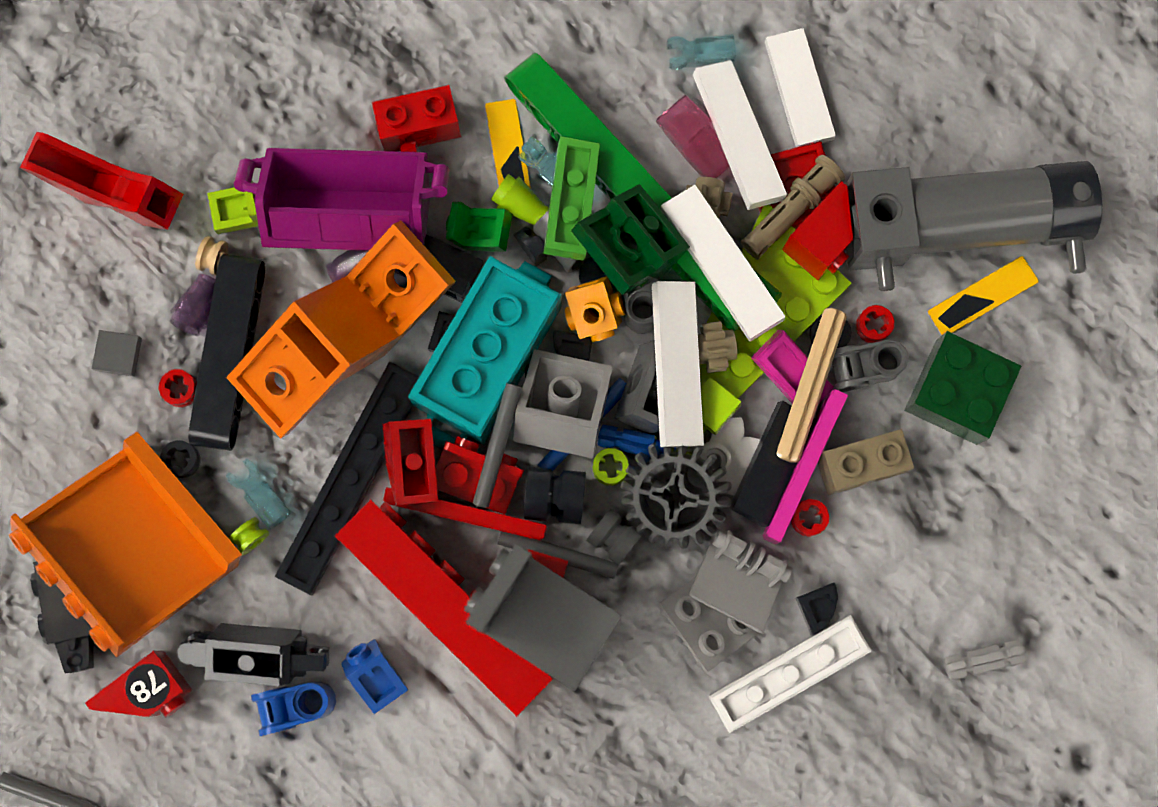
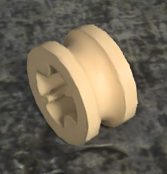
M205 236L197 251L196 269L204 271L207 268L212 275L216 276L221 255L228 254V243L223 240L215 243L213 237Z

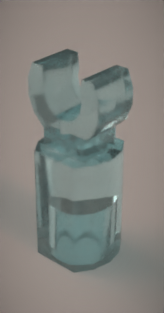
M733 34L694 37L693 41H687L679 36L667 39V50L678 49L683 54L681 57L669 59V69H682L689 62L701 65L728 60L735 61L736 49Z
M530 137L521 147L523 152L518 158L527 166L538 170V176L552 187L557 153L554 152L551 155L537 139Z
M246 458L243 463L249 470L248 477L243 481H239L233 473L228 472L226 474L227 480L232 486L245 491L244 499L268 530L275 528L289 517L291 512L267 481L261 482L259 480V468L255 463Z

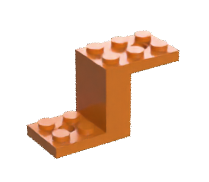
M402 220L398 221L385 232L347 276L295 300L226 378L281 439L288 435L336 384L384 357L456 281ZM395 269L401 270L406 275L408 281L406 288H402L396 283L394 279ZM275 372L282 375L285 379L286 390L281 389L276 384Z

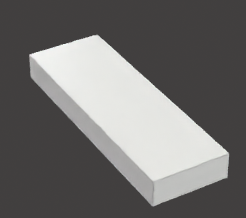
M804 28L766 37L765 46L795 146L800 147L818 141L824 143L834 140L836 134Z

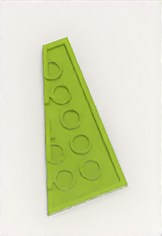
M770 205L763 206L752 231L773 210ZM792 226L768 248L759 260L753 258L744 248L741 251L751 267L782 293L777 305L785 315V320L749 342L739 327L734 331L737 343V359L728 361L729 367L726 368V371L707 373L706 364H700L701 387L711 377L739 399L764 373L751 359L763 344L777 330H784L795 342L823 311L851 285V282L839 270L834 275L828 270L819 280H816L788 256L782 249L790 235L795 231ZM711 312L707 323L720 321ZM722 324V330H729ZM703 426V434H704L708 429H706V428Z

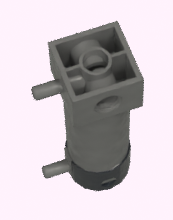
M1089 161L911 179L910 167L852 172L846 182L853 240L846 249V254L850 256L847 259L848 271L876 268L879 290L891 291L895 288L893 267L903 266L913 254L1040 243L1043 246L1066 244L1070 272L1073 274L1083 273L1087 269L1083 241L1093 240L1096 237L1102 220V192L1098 174Z

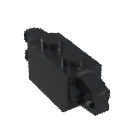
M33 562L35 573L31 574V587L34 595L37 598L39 597L41 614L38 615L37 623L41 636L46 638L48 645L56 646L64 673H77L94 668L93 639L89 634V631L93 628L83 616L76 619L68 611L62 601V598L65 597L63 592L56 584L49 587L36 571L35 566L38 565V562Z
M221 623L214 631H194L177 647L178 651L176 653L178 654L177 658L183 664L205 667V680L282 686L290 684L294 677H305L306 671L323 672L326 666L329 665L330 647L307 644V638L302 637V630Z

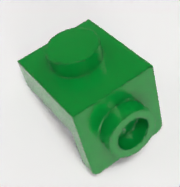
M453 201L450 215L446 220V239L466 251L506 252L513 214L506 209L470 208L462 202Z

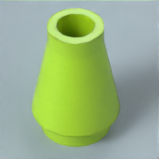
M510 174L505 177L490 199L498 205L496 209H506L513 214L512 216L526 221L533 226L549 210V207L537 197L519 176L515 179Z

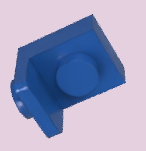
M375 639L367 644L361 643L352 648L346 655V659L341 663L346 678L373 714L408 691L405 682L383 654L380 645Z

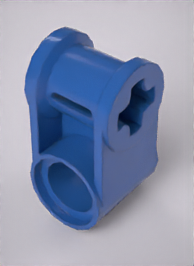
M323 682L305 683L289 688L286 686L251 695L252 702H257L262 726L258 730L259 737L295 728L299 724L322 719L328 716L336 705L334 690ZM312 689L318 691L323 699L322 707L317 713L310 711L305 704L306 695Z

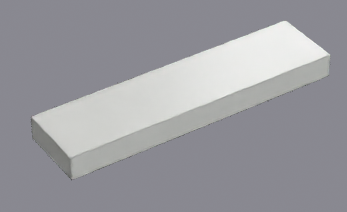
M732 60L695 68L693 73L694 80L747 210L783 201L787 196L786 190Z
M696 185L661 205V211L690 246L688 249L689 253L749 342L785 320V315Z
M657 281L652 283L660 448L679 447L682 445L688 447L704 446L695 282Z
M848 615L818 634L813 635L710 694L708 697L728 733H731L872 651L852 616Z

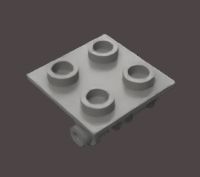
M717 527V533L712 536L689 596L762 634L782 581L785 583L788 581L793 568L788 566L787 560H779L767 554L766 549L762 547L760 549L756 548L755 543H746L733 536L732 531L728 530L725 532Z
M694 578L662 600L658 605L662 610L660 612L662 616L665 614L675 628L676 632L674 633L676 636L679 635L682 638L683 646L686 645L698 661L696 665L698 667L701 666L705 673H707L758 635L759 632L690 597L689 593L695 581Z

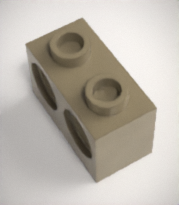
M902 429L824 451L817 462L828 496L898 476L914 469Z

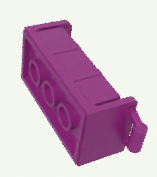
M267 148L265 157L240 160L234 180V188L240 192L247 191L256 194L255 209L262 247L370 250L394 223L401 220L419 241L425 245L430 198H442L447 195L450 170L444 164L436 165L429 163L428 154L425 152ZM261 168L258 183H251L254 169ZM429 173H433L431 188L429 186Z

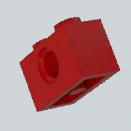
M450 85L372 102L378 133L384 151L399 152L400 145L405 141L417 140L418 146L421 147L461 138Z

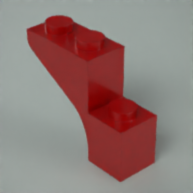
M36 132L20 166L24 171L86 204L111 208L143 226L159 229H169L184 195L153 176L121 168L42 132Z

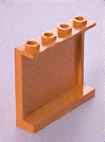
M135 432L123 441V450L23 518L20 519L16 513L10 517L12 532L9 534V538L21 554L25 555L29 552L38 562L35 568L42 580L49 587H52L54 584L58 586L65 595L62 601L68 611L76 619L83 616L93 628L89 631V634L96 645L104 652L110 649L116 657L120 656L237 568L242 556L241 552L138 432Z

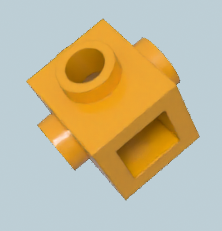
M608 277L570 287L565 292L569 305L565 307L566 320L571 330H577L579 339L590 336L592 342H596L615 335L613 329L620 326L622 323L621 316L626 315L621 294L619 292L613 293ZM591 308H595L599 312V315L595 314Z

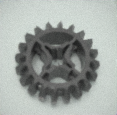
M652 443L648 446L651 459L646 454L639 452L635 459L640 467L629 465L626 469V473L635 479L624 480L621 484L622 489L633 493L621 499L622 505L635 507L627 513L626 518L628 521L640 518L641 522L636 528L637 533H643L646 528H649L653 531L648 540L652 544L661 535L665 537L664 547L666 549L671 548L674 538H678L681 549H686L689 545V535H691L694 542L700 545L704 542V534L701 529L707 534L714 536L718 529L713 521L724 523L727 515L718 508H729L732 500L720 494L730 491L732 485L731 482H718L717 480L727 473V469L723 466L713 470L711 466L715 463L718 456L712 453L706 460L702 459L700 455L704 450V446H696L693 453L687 451L688 446H679V450H675L674 447H663L664 452L662 453L656 443ZM675 462L670 479L666 481L656 480L655 483L645 482L648 473L661 464ZM687 465L700 473L707 484L709 493L703 492V488L693 486L689 482ZM679 477L678 486H680V493L686 495L687 499L682 496L673 510L675 502L673 501V494L667 492V490L670 491ZM645 495H649V499L658 501L663 505L665 510L664 520L652 512L646 502ZM699 504L708 506L706 512L698 519L689 523L678 524L682 509L698 507Z

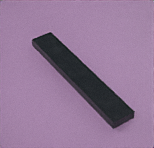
M389 361L274 577L313 596L341 543L335 535L356 515L385 460L383 424L406 420L413 407L408 396L420 376Z

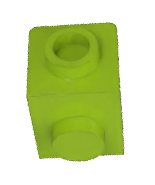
M234 187L207 193L214 231L218 235L258 226L255 209L256 194L247 191L240 192Z

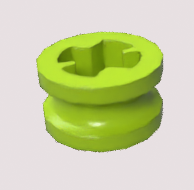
M607 448L601 450L595 456L592 471L599 483L605 486H614L620 484L625 479L629 463L622 451L616 448ZM605 457H613L615 463H621L622 471L616 470L617 477L608 478L606 471L599 470V463L605 464Z
M257 517L246 521L229 536V540L233 544L238 545V550L242 556L254 550L269 536L270 532L266 528H259L260 520Z

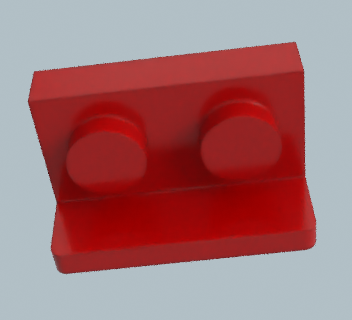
M458 436L454 443L445 441L435 467L437 490L473 503L486 455L477 452L480 444ZM503 454L488 509L506 514L519 477L521 478L524 472L522 468L516 467L517 458Z

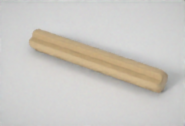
M826 308L823 311L776 452L777 456L782 460L798 462L801 458L847 319L846 313L838 309Z

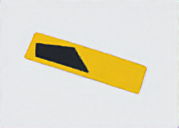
M515 99L486 103L485 108L498 185L500 186L505 177L510 174L515 179L519 176L531 189Z
M1021 256L928 310V314L941 335L947 331L953 333L1037 284L1038 279L1024 257Z

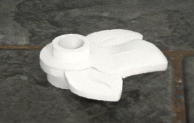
M741 417L730 418L716 435L712 433L710 442L704 443V450L700 455L704 460L712 453L719 457L720 467L725 466L727 473L717 480L718 482H731L732 488L726 493L735 496L760 439L744 437V422Z

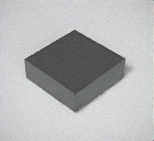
M99 330L91 369L97 372L135 377L142 338L139 335Z

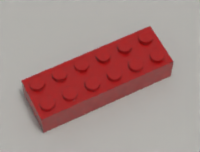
M370 500L335 537L517 717L553 680V677L492 637L479 632L465 623L470 614L464 609L476 590L474 589L468 594L460 586L465 579L445 560L439 565L431 557L436 550L420 534L414 531L409 536L402 529L407 522L388 503L384 502L381 506H378Z

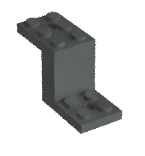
M515 544L511 552L503 548L489 570L495 576L486 591L478 587L467 603L464 610L470 616L465 623L479 632L492 637L575 691L622 615L534 560L532 554L519 545Z

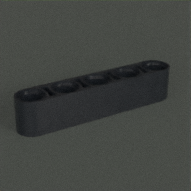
M222 254L219 260L189 424L188 439L189 444L192 446L232 451L235 446L244 397L226 377L253 348L265 280L266 267L264 259Z

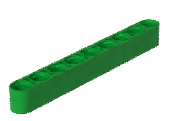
M534 52L504 76V80L511 92L557 143L560 136L600 143L595 184L610 201L612 198L638 184L643 187L660 210L662 204L672 199L539 54ZM687 250L674 264L672 269L684 282H695V293L726 328L736 331L739 325Z

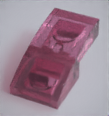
M686 94L656 119L657 124L701 177L717 178L730 167L716 131L712 128V120Z

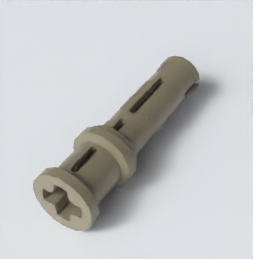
M820 155L815 160L816 165L802 179L797 178L792 183L791 192L752 232L741 240L742 247L753 258L759 260L768 248L808 209L813 210L822 202L821 198L835 184L838 185L841 181L845 180L843 171L833 160L825 155Z

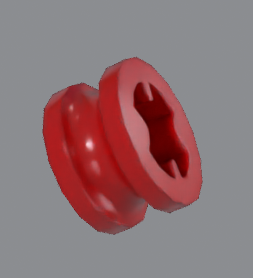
M873 305L867 307L858 316L855 328L858 336L863 341L875 343L885 340L892 333L895 321L889 309L884 306ZM872 315L875 320L881 318L884 321V325L880 328L883 333L878 334L875 329L868 330L866 328V324L870 321L867 316Z
M182 369L170 370L162 376L159 382L160 396L175 407L183 408L189 406L194 402L197 380ZM182 378L183 384L188 386V391L185 395L179 393L181 398L177 399L175 398V393L170 390V386L173 382L178 384V379Z
M803 500L795 510L791 519V525L802 536H815L826 529L829 523V512L826 506L818 500ZM812 507L817 510L814 516H820V523H815L807 529L802 525L805 520L800 521L799 514L800 512L808 511Z

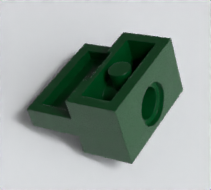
M640 184L612 198L605 208L580 220L571 230L622 295L637 286L642 288L666 274L690 248L688 243Z

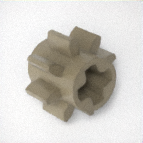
M698 177L695 185L718 219L720 215L728 216L733 193L724 192L725 182L712 177ZM687 185L686 190L693 185Z
M721 321L702 323V327H700L701 334H698L699 365L706 364L707 373L726 371V368L729 367L728 361L737 359V343L734 331L722 330Z

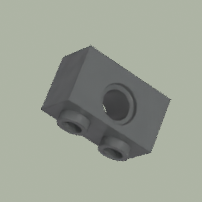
M655 340L639 345L614 419L648 434L659 432Z

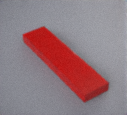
M386 487L383 501L389 505L536 540L545 539L548 526L438 499V502L395 505L392 488Z

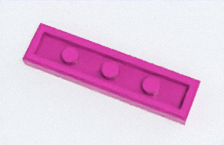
M835 389L826 396L805 444L801 458L796 464L769 526L763 532L764 540L774 545L782 541L848 397L847 394Z

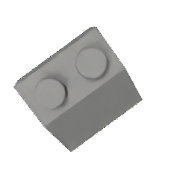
M534 349L515 412L513 441L593 459L613 366Z

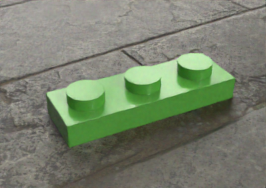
M560 136L543 254L584 261L587 251L571 230L577 222L591 215L600 143Z

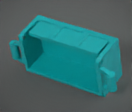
M489 256L408 396L414 407L427 414L426 419H431L432 422L434 419H437L462 433L460 435L461 438H471L484 445L495 425L506 383L516 386L519 384L527 365L531 361L534 349L538 350L562 308L561 294L549 288L552 275L526 261L519 268L514 269ZM432 426L433 445L443 449L446 440L452 443L455 442L456 439Z

